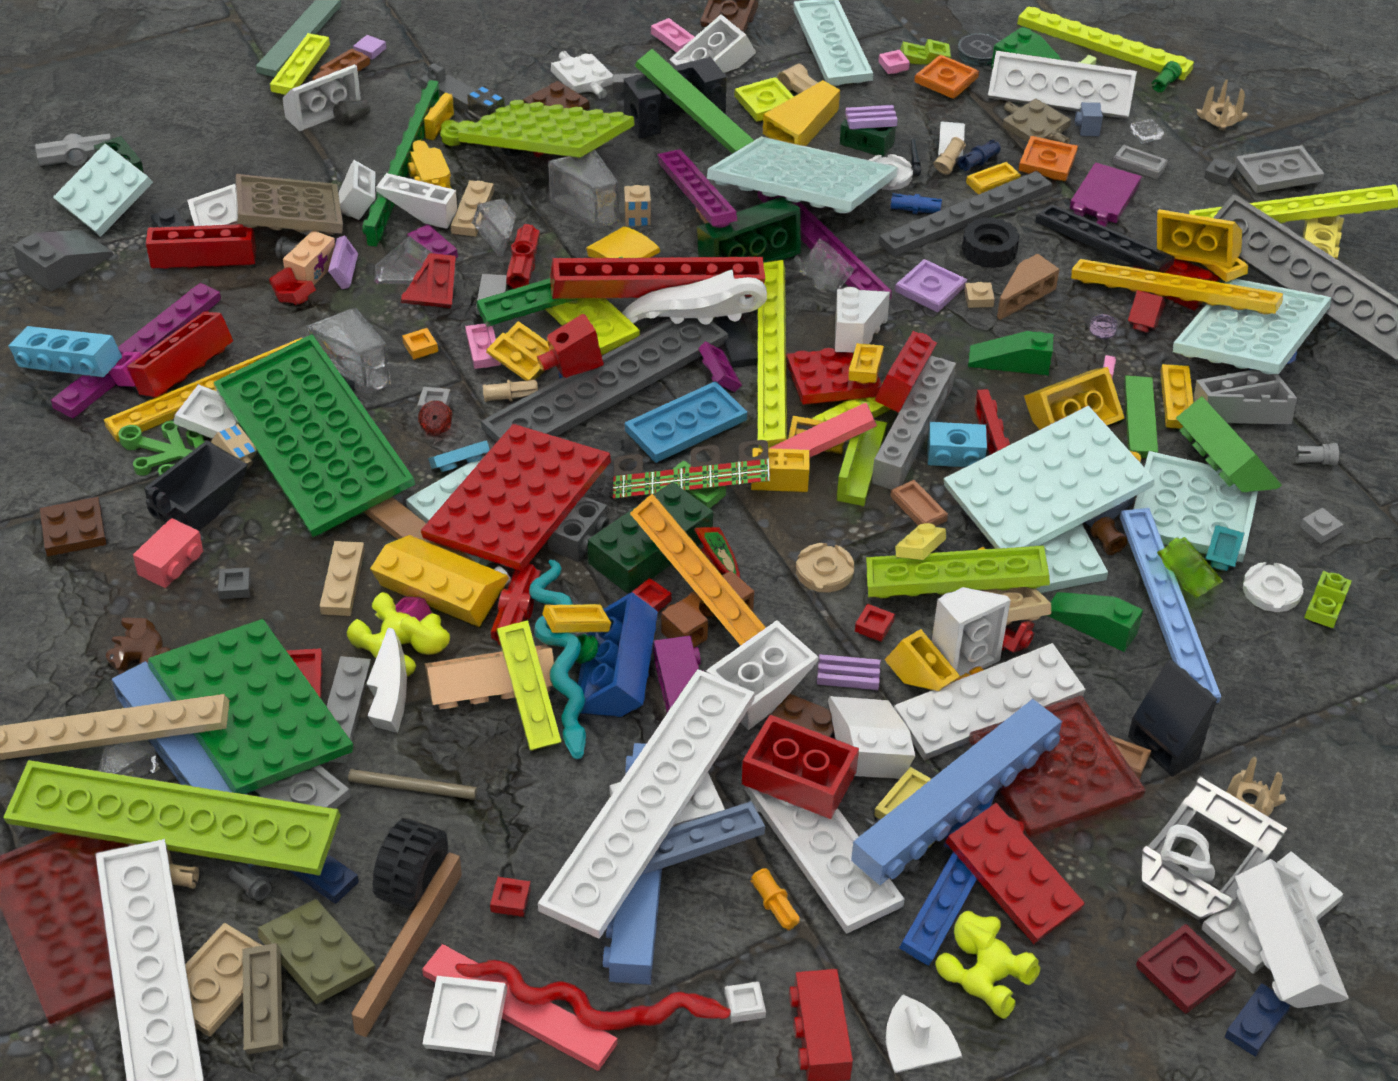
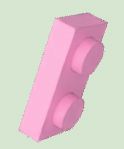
M669 18L651 25V34L675 52H678L694 38L693 35Z
M485 324L465 326L474 369L500 366L501 363L486 353V349L496 340L493 326L486 327Z

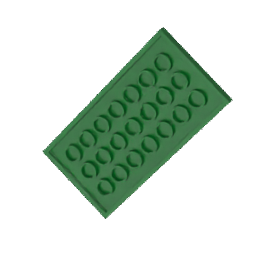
M313 334L213 382L216 391L241 429L254 444L258 455L312 537L416 485L414 477Z

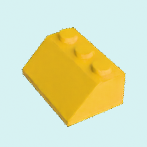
M1159 209L1157 212V249L1174 256L1175 259L1232 268L1241 253L1242 229L1233 221Z
M1108 367L1090 370L1024 395L1032 422L1040 430L1087 406L1106 425L1125 419Z

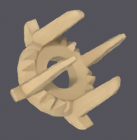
M1225 80L1217 102H1212L1215 89L1213 86L1207 92L1203 109H1197V115L1201 119L1219 126V130H1225L1226 127L1241 122L1247 117V112L1242 113L1245 98L1242 88L1239 92L1236 108L1231 102L1229 103V96H1227L1225 102L1228 80Z
M1253 757L1247 769L1241 770V773L1236 774L1232 778L1227 793L1262 814L1269 816L1274 807L1286 801L1285 794L1279 795L1283 778L1281 773L1277 772L1270 790L1267 784L1263 786L1262 781L1258 783L1256 780L1253 781L1257 758ZM1251 793L1257 796L1255 804H1249L1243 799L1242 795Z

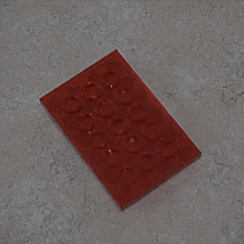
M57 832L0 856V908L49 1025L115 996L96 853L129 847L126 843Z

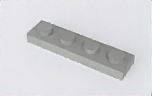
M340 656L326 707L352 741L372 664L371 659ZM349 754L328 762L346 763Z

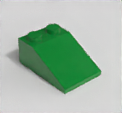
M1021 27L994 45L991 69H993L996 51L1057 60L1062 59L1041 35L1032 32L1028 28Z

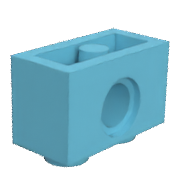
M930 422L927 440L928 465L967 467L986 457V425Z

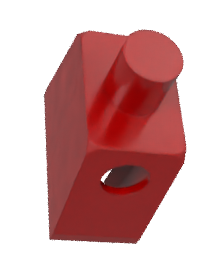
M585 314L576 317L548 334L547 341L550 351L537 356V361L542 371L556 366L565 378L604 365L596 330Z

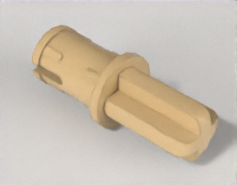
M507 380V383L483 385L485 402L509 399L511 402L513 398L527 397L538 391V384L535 380L520 382Z

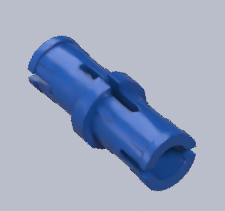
M893 193L891 200V209L913 211V214H918V212L933 214L940 211L942 199L921 197L920 194L913 196Z

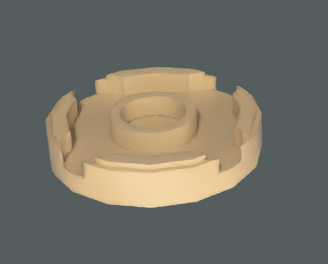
M827 543L809 545L798 555L796 575L799 581L809 589L817 592L838 591L851 582L854 575V560L850 553L840 546L835 545L834 548L827 546Z

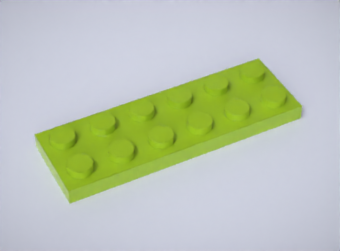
M1044 546L930 553L924 560L896 557V555L866 557L868 597L918 596L926 593L943 595L963 587L979 591L987 589L1005 591L1018 587L1035 589L1050 585V575Z

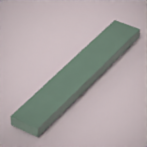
M315 0L256 65V72L275 77L307 33L316 35L341 7V0Z

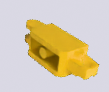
M417 140L413 142V152H410L411 162L408 163L410 177H414V180L452 189L450 186V170L441 150L438 148H428L425 141Z

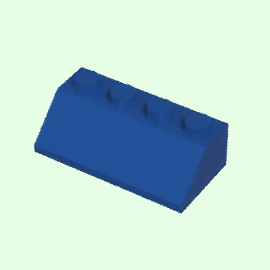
M633 592L603 609L611 622L609 632H587V636L592 635L598 640V652L591 661L581 664L578 685L582 688L586 698L581 713L622 717L643 705L658 611Z

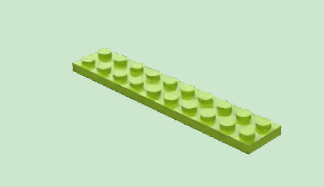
M28 760L3 818L7 824L126 844L139 845L165 839L166 847L169 851L321 875L341 815L338 809Z

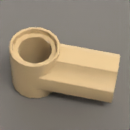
M796 64L780 72L777 76V79L788 91L794 90L798 94L818 83L808 76L806 68L801 64Z

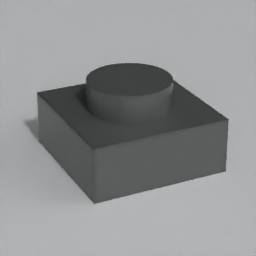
M1214 158L1206 169L1204 178L1227 186L1236 174L1237 165L1231 164L1226 160Z
M250 567L219 570V599L250 597Z

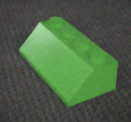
M1202 396L1176 417L1183 425L1179 431L1189 442L1194 439L1196 440L1192 445L1202 457L1206 454L1209 455L1205 460L1216 472L1219 469L1223 470L1218 475L1229 487L1235 484L1241 492L1278 489L1282 486L1259 457Z

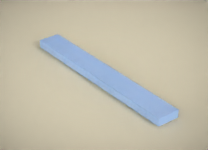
M1150 508L1121 511L1120 520L1172 660L1179 667L1185 669L1201 686L1208 689L1217 699L1216 703H1219L1221 694Z

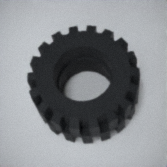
M409 818L399 820L385 837L376 858L373 871V893L375 897L413 911L448 854L446 832Z

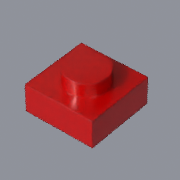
M650 578L632 591L657 611H660L672 599L671 592Z
M867 604L855 623L854 632L882 642L894 623L895 614Z
M497 877L490 903L491 912L524 917L531 892V881Z

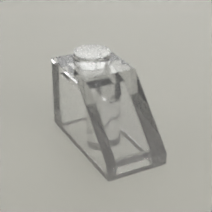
M503 198L481 203L477 206L472 224L499 257L503 256L506 250L516 214Z
M408 236L376 264L374 282L377 284H411L413 277L421 269L429 253L432 252Z
M147 740L105 745L98 771L145 779L159 770L160 767L153 746Z

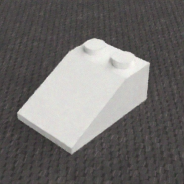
M720 15L669 60L674 65L711 57L723 73L742 66L756 51L747 35L723 15Z
M776 620L707 669L706 673L755 692L754 702L740 722L745 728L750 730L773 713L818 662V656Z
M830 696L828 703L836 740L859 748L857 773L855 776L900 779L909 769L915 757L910 730L889 700Z

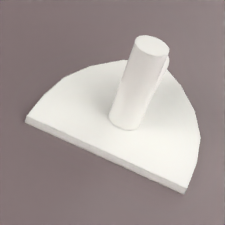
M902 994L891 1011L886 1029V1046L894 1073L962 1058L956 1039L948 1025L938 1014L923 1003Z

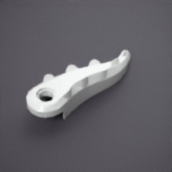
M729 270L699 282L663 288L647 293L626 307L622 314L632 323L643 318H655L657 316L670 317L676 324H680L684 318H698L702 324L707 325L710 324L713 317L728 316L730 320L736 322L740 320L742 313L754 311L765 304L767 290L762 281L750 277L734 279L733 271ZM746 294L752 295L751 298L745 299Z

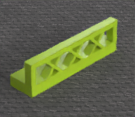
M875 420L876 427L850 439L838 478L837 501L865 506L872 482L874 459L883 444L887 422Z

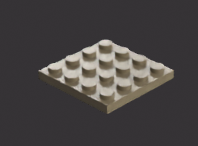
M236 174L237 224H242L249 228L266 226L273 230L288 228L302 233L320 231L325 235L342 234L343 221L337 184Z

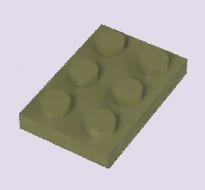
M317 899L258 927V937L265 945L277 943L281 947V964L315 1004L374 974L375 964Z

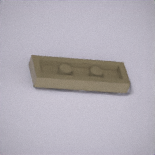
M277 943L243 949L244 1051L247 1054L283 1049L281 947Z

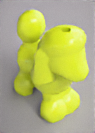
M384 592L380 593L372 603V608L377 612L375 615L383 621L381 632L372 635L370 628L359 619L354 620L347 630V637L350 643L356 648L370 651L375 658H377L388 628L395 630L401 645L410 643L420 654H437L444 650L450 641V634L442 628L439 615L428 614L419 622L416 617L396 612L393 599ZM404 655L406 674L410 676L414 673L416 664L411 657Z
M965 911L958 917L955 923L954 936L957 944L964 952L977 954V964L967 970L964 969L961 962L955 956L943 953L936 960V970L945 980L962 984L966 992L984 1000L998 1017L1005 1019L1015 1007V1000L1010 997L1013 992L1005 986L998 985L993 987V984L1011 975L1030 986L1039 975V961L1032 953L1028 952L1021 953L1018 956L1013 955L1004 942L995 939L1001 927V922L997 917H981L972 911Z

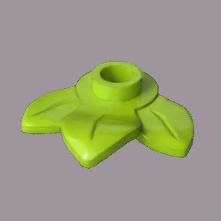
M454 120L444 121L441 124L440 130L442 142L450 146L460 145L458 132L467 128L468 124L475 122L461 121L457 123Z

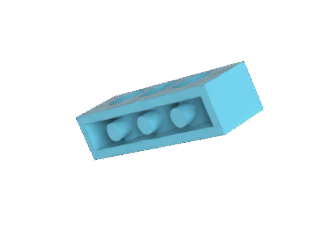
M27 326L8 345L19 367L104 377L122 358L113 336L105 334Z

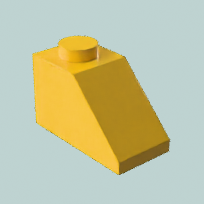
M922 629L901 640L885 659L904 684L940 691L960 677Z

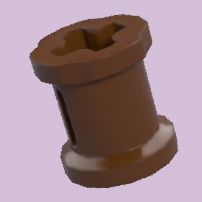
M1111 517L1100 518L1092 525L1090 533L1094 538L1100 540L1106 554L1114 555L1122 551L1127 545L1126 535L1119 533Z

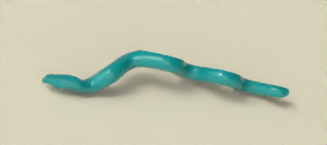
M549 560L548 563L551 569L533 580L530 585L529 594L531 598L548 605H574L570 596L561 592L544 590L546 586L560 576L562 570L558 562ZM541 616L534 625L535 637L546 645L565 648L555 660L550 670V681L556 690L569 699L561 716L564 727L563 739L572 757L580 759L584 755L586 732L577 719L584 708L586 698L582 688L568 676V672L580 654L581 644L579 639L571 633H552L544 616Z

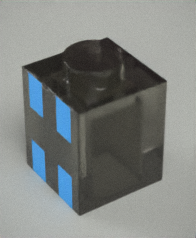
M485 85L467 95L469 116L477 121L482 120L481 118L485 115L495 113L496 109L505 107L504 96Z

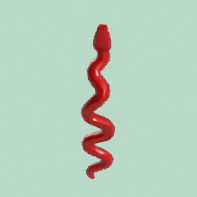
M489 960L477 964L458 963L455 966L457 972L465 977L479 978L489 975L503 977L507 980L510 991L515 998L528 1005L538 1006L554 1000L567 1001L573 1007L577 1019L583 1025L596 1030H621L638 1025H658L679 1008H685L692 1015L699 1018L726 1019L731 1014L729 1008L722 1006L714 999L681 991L669 994L653 1006H634L630 1009L612 1012L599 1011L591 1007L587 995L577 986L559 981L544 987H531L525 983L520 971L514 965L507 962Z

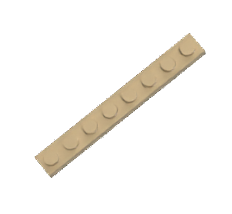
M225 694L2 725L0 726V760L226 729L230 700Z

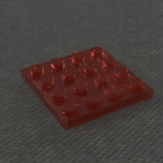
M1082 695L1044 707L1062 721L1059 743L1051 751H1044L1029 769L1024 768L1017 773L1016 778L1010 785H1003L999 788L1018 820L1022 822L1029 837L1143 798L1146 791ZM1004 721L970 732L969 742L974 746Z

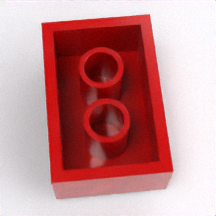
M769 715L743 759L741 784L832 819L857 773L859 748Z

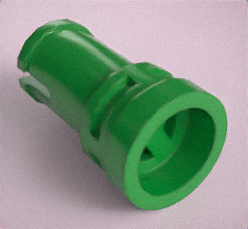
M1174 61L1167 62L1158 77L1152 81V84H1154L1152 88L1156 92H1163L1170 83L1174 82L1182 74L1180 65Z

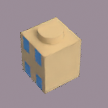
M641 185L624 186L626 226L651 225L650 187Z
M238 424L217 432L211 443L247 463V469L252 465L253 462L251 460L257 453L254 444Z

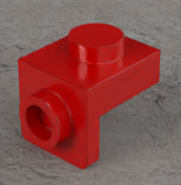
M290 267L284 268L269 279L279 302L294 303L295 305L301 304L308 300V295L316 291L312 281L297 280Z
M1030 620L1022 622L1017 633L1006 628L1002 650L1005 651L1007 648L1012 652L1022 650L1023 647L1026 649L1034 638L1035 633L1032 632L1035 623Z

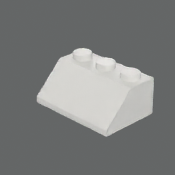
M349 66L291 89L282 98L285 118L299 131H302L362 107L357 66Z
M963 587L952 593H946L937 600L932 643L960 676L965 673L970 674L969 670L976 666H981L984 669L1000 661L1011 601L1008 596Z

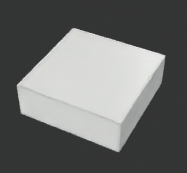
M759 981L725 987L727 1007L731 1010V1023L766 1018V1009Z

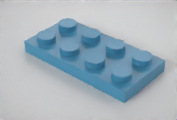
M714 381L625 422V432L657 463L746 421L747 411Z

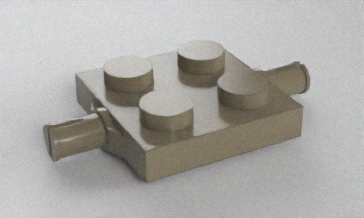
M1037 98L1023 107H1018L1010 101L1005 104L1004 110L1011 114L1003 119V127L1026 142L1029 141L1031 136L1069 144L1070 138L1061 133L1070 127V118Z

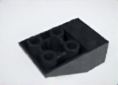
M1170 659L1164 665L1135 712L1128 738L1136 745L1151 750L1150 757L1170 776L1174 777L1200 759L1217 699L1208 689L1194 680L1185 669L1179 667Z

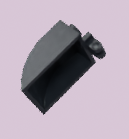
M206 440L144 488L147 509L156 519L160 518L167 523L173 518L200 531L228 505L243 480L248 464Z

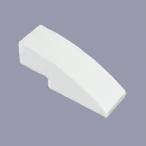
M388 628L367 682L370 691L375 696L368 717L374 727L398 733L406 701L407 674L401 642L395 630Z

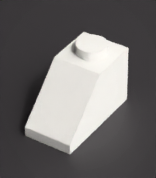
M355 160L351 163L338 193L341 212L344 215L352 216L359 220L375 200V171Z

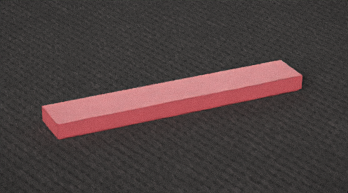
M443 944L422 969L423 976L435 983L437 976L505 983L508 989L502 1014L503 1020L597 1071L600 1070L617 1046V1038L603 1030L591 1029L583 1025L577 1019V1016L551 1002L533 1006L517 1000L511 993L507 980L498 975L479 978L462 976L457 972L456 964H477V962Z

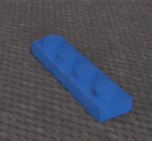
M952 852L899 946L901 950L928 966L977 880L954 852Z

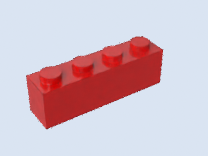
M242 224L151 227L147 231L146 248L151 268L218 267L224 265L244 266L255 264L256 242L254 230Z
M204 311L126 367L139 395L157 398L168 392L167 389L175 383L184 381L190 372L203 367L212 356L222 353L225 347L233 342V339L222 313Z
M913 331L889 370L874 401L899 413L937 342L933 341L927 334Z

